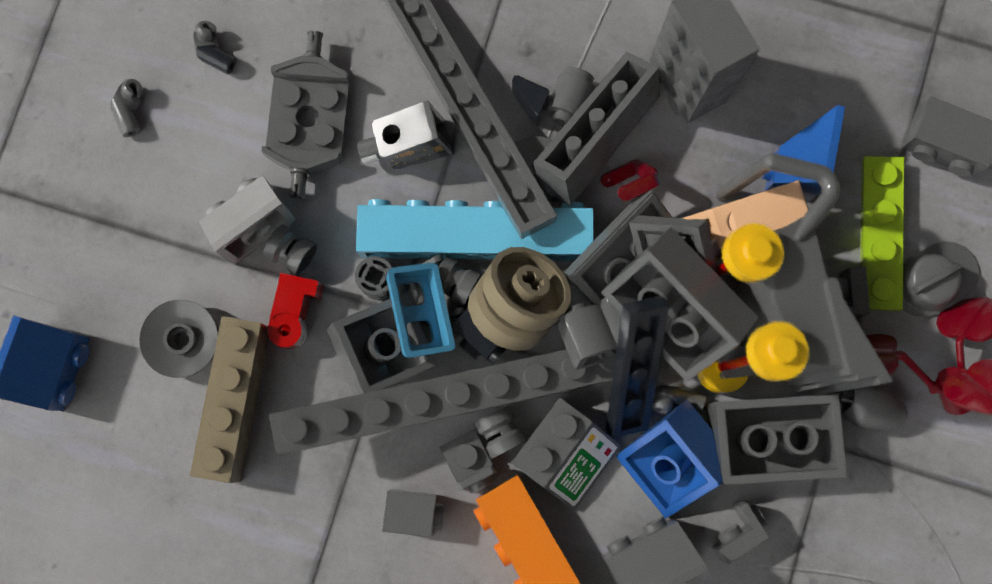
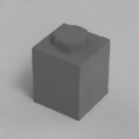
M395 489L387 490L382 532L431 538L434 534V528H442L444 504H437V494Z

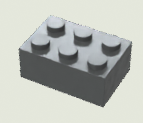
M672 227L628 264L601 292L621 314L623 304L658 296L663 297L669 305L661 356L686 382L738 346L759 318Z
M839 394L723 401L707 404L709 427L713 430L723 480L721 485L847 477Z

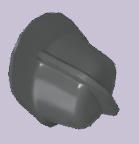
M943 241L933 244L904 260L903 311L914 316L927 317L940 313L969 296L975 290L979 281V266L975 256L966 247L956 242Z

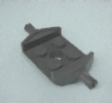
M313 30L307 31L306 51L303 56L271 66V73L274 79L266 146H262L261 150L265 157L277 165L290 170L292 176L289 197L297 199V197L305 199L307 177H311V173L331 169L340 164L342 158L350 78L346 71L322 58L323 33L315 31L314 35ZM306 110H314L319 115L318 121L311 127L299 125V117Z

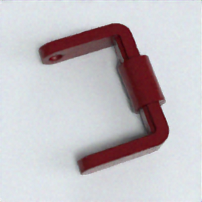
M638 159L606 172L600 178V183L604 187L609 188L638 175L640 178L618 189V197L623 201L633 199L660 185L658 171L648 163Z

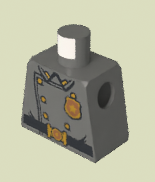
M428 100L374 120L372 128L375 137L357 142L358 152L364 164L381 159L393 169H400L454 155L445 119Z

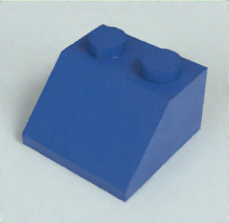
M13 315L0 350V399L44 410L64 412L65 406L71 403L75 395L76 384L74 381L78 370L84 366L88 359L89 346L87 345L90 338Z

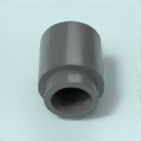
M567 67L564 74L559 75L547 106V111L552 115L551 120L564 126L594 91V76L577 67Z

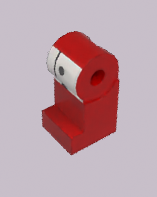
M280 273L268 324V336L274 345L285 349H295L305 342L308 332L305 319L310 299L321 300L324 284L317 280Z

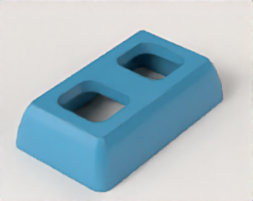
M425 263L390 268L386 279L403 356L412 358L454 350L455 342L438 266L435 263ZM419 284L422 291L423 304L404 306L400 299L399 285ZM420 321L427 322L432 341L427 344H411L407 324Z

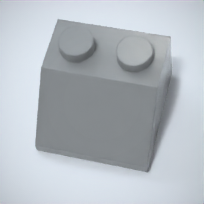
M262 175L258 179L251 178L242 183L237 189V194L226 202L219 201L213 204L205 212L206 216L198 222L214 251L236 265L266 243L276 228L282 224L289 226L297 219Z

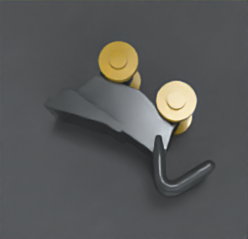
M768 153L719 188L716 192L717 199L720 202L729 203L754 195V193L741 190L770 170L817 181L822 187V193L802 218L781 229L773 231L763 224L749 223L734 230L726 238L722 250L723 258H715L719 277L759 318L741 341V346H736L697 374L700 383L711 392L723 394L741 388L749 376H760L769 381L787 379L788 387H794L795 392L813 389L815 396L892 382V378L845 303L839 281L833 277L828 279L815 228L818 227L839 198L840 185L836 175L828 167L818 163Z

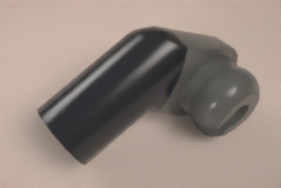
M200 21L197 23L193 33L198 59L227 75L231 74L236 66L237 59L220 50L216 26L210 21Z

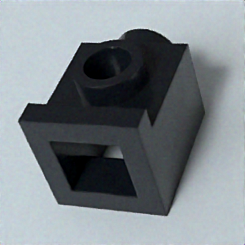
M468 308L451 325L454 340L459 335L463 340L458 345L475 360L481 355L493 365L507 350V348L496 345L482 335L474 325Z

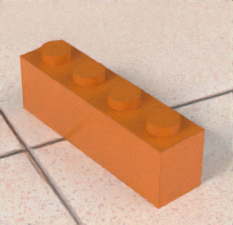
M518 475L513 476L476 498L479 507L474 509L473 512L484 531L492 528L499 540V543L493 547L503 565L507 567L512 564L520 578L515 580L514 584H580Z

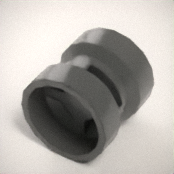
M282 224L276 228L268 239L263 251V257L273 263L281 262L285 265L288 272L295 276H300L311 263L317 250V244L308 238L300 239L295 235L293 229Z
M377 256L368 257L362 260L356 268V284L370 299L384 300L390 297L386 277L392 266L384 258Z
M446 256L438 268L443 292L452 297L455 304L465 308L468 304L469 294L482 274L472 268L465 270L459 266L458 261Z
M509 405L474 423L478 433L484 435L488 442L486 449L491 459L527 441L522 430L516 429L513 423L514 415Z

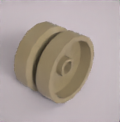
M509 247L496 255L469 294L468 310L474 325L484 337L496 345L513 351L529 350L544 339L551 327L566 312L571 302V288L565 274L554 261L542 253L526 247Z

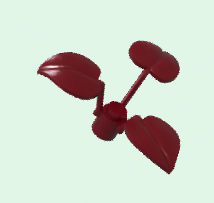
M988 297L965 299L941 311L936 321L939 333L945 337H957V367L944 368L938 373L936 381H933L904 351H896L898 343L895 337L885 334L866 335L889 375H892L898 368V360L903 361L928 386L931 394H939L943 408L947 413L962 415L972 410L992 415V359L977 361L967 370L964 355L966 339L984 342L992 338V299Z

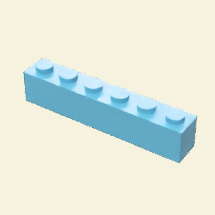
M372 199L368 201V205H357L356 252L361 258L377 256L397 259H431L437 255H442L443 258L449 256L453 259L494 260L499 252L509 247H526L542 253L552 261H575L593 242V208H584V204L580 202H573L571 206L562 203L561 208H553L557 215L555 223L521 239L500 201L484 202V207L468 206V202L460 200L446 201L445 206H430V202L425 200H409L406 202V206L391 205L389 200Z

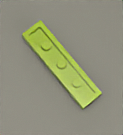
M864 156L861 160L860 267H866L870 311L900 312L903 310L904 157Z

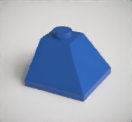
M835 106L781 145L774 153L818 163L834 172L845 106ZM771 170L761 176V179L767 180L765 191L799 180L806 201L810 202L822 192L821 185L814 180Z
M688 400L663 416L615 456L665 519L723 482L713 430Z

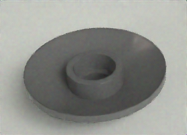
M188 300L165 302L151 311L141 327L139 344L142 356L146 363L161 375L172 378H185L195 375L207 367L214 357L218 327L212 315L195 302ZM183 333H187L189 343L185 347H180L178 345V337Z

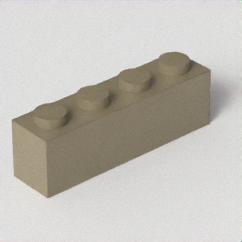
M221 317L190 477L225 483L241 482L269 341L268 326L263 323Z

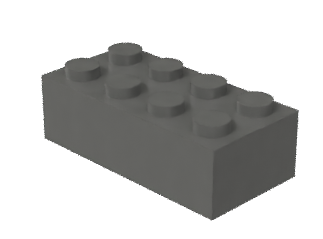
M673 0L652 52L650 62L659 67V84L663 82L669 92L668 100L671 108L676 115L680 116L682 114L686 123H689L727 102L760 48L730 0Z

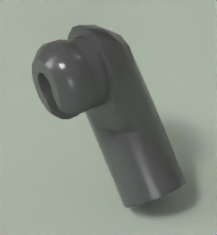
M135 79L125 80L118 87L110 103L111 111L122 136L125 138L133 137L141 132L134 114L143 97V86Z
M660 385L655 388L652 409L666 414L670 412L672 405L677 407L688 400L695 410L701 414L706 396L683 387Z

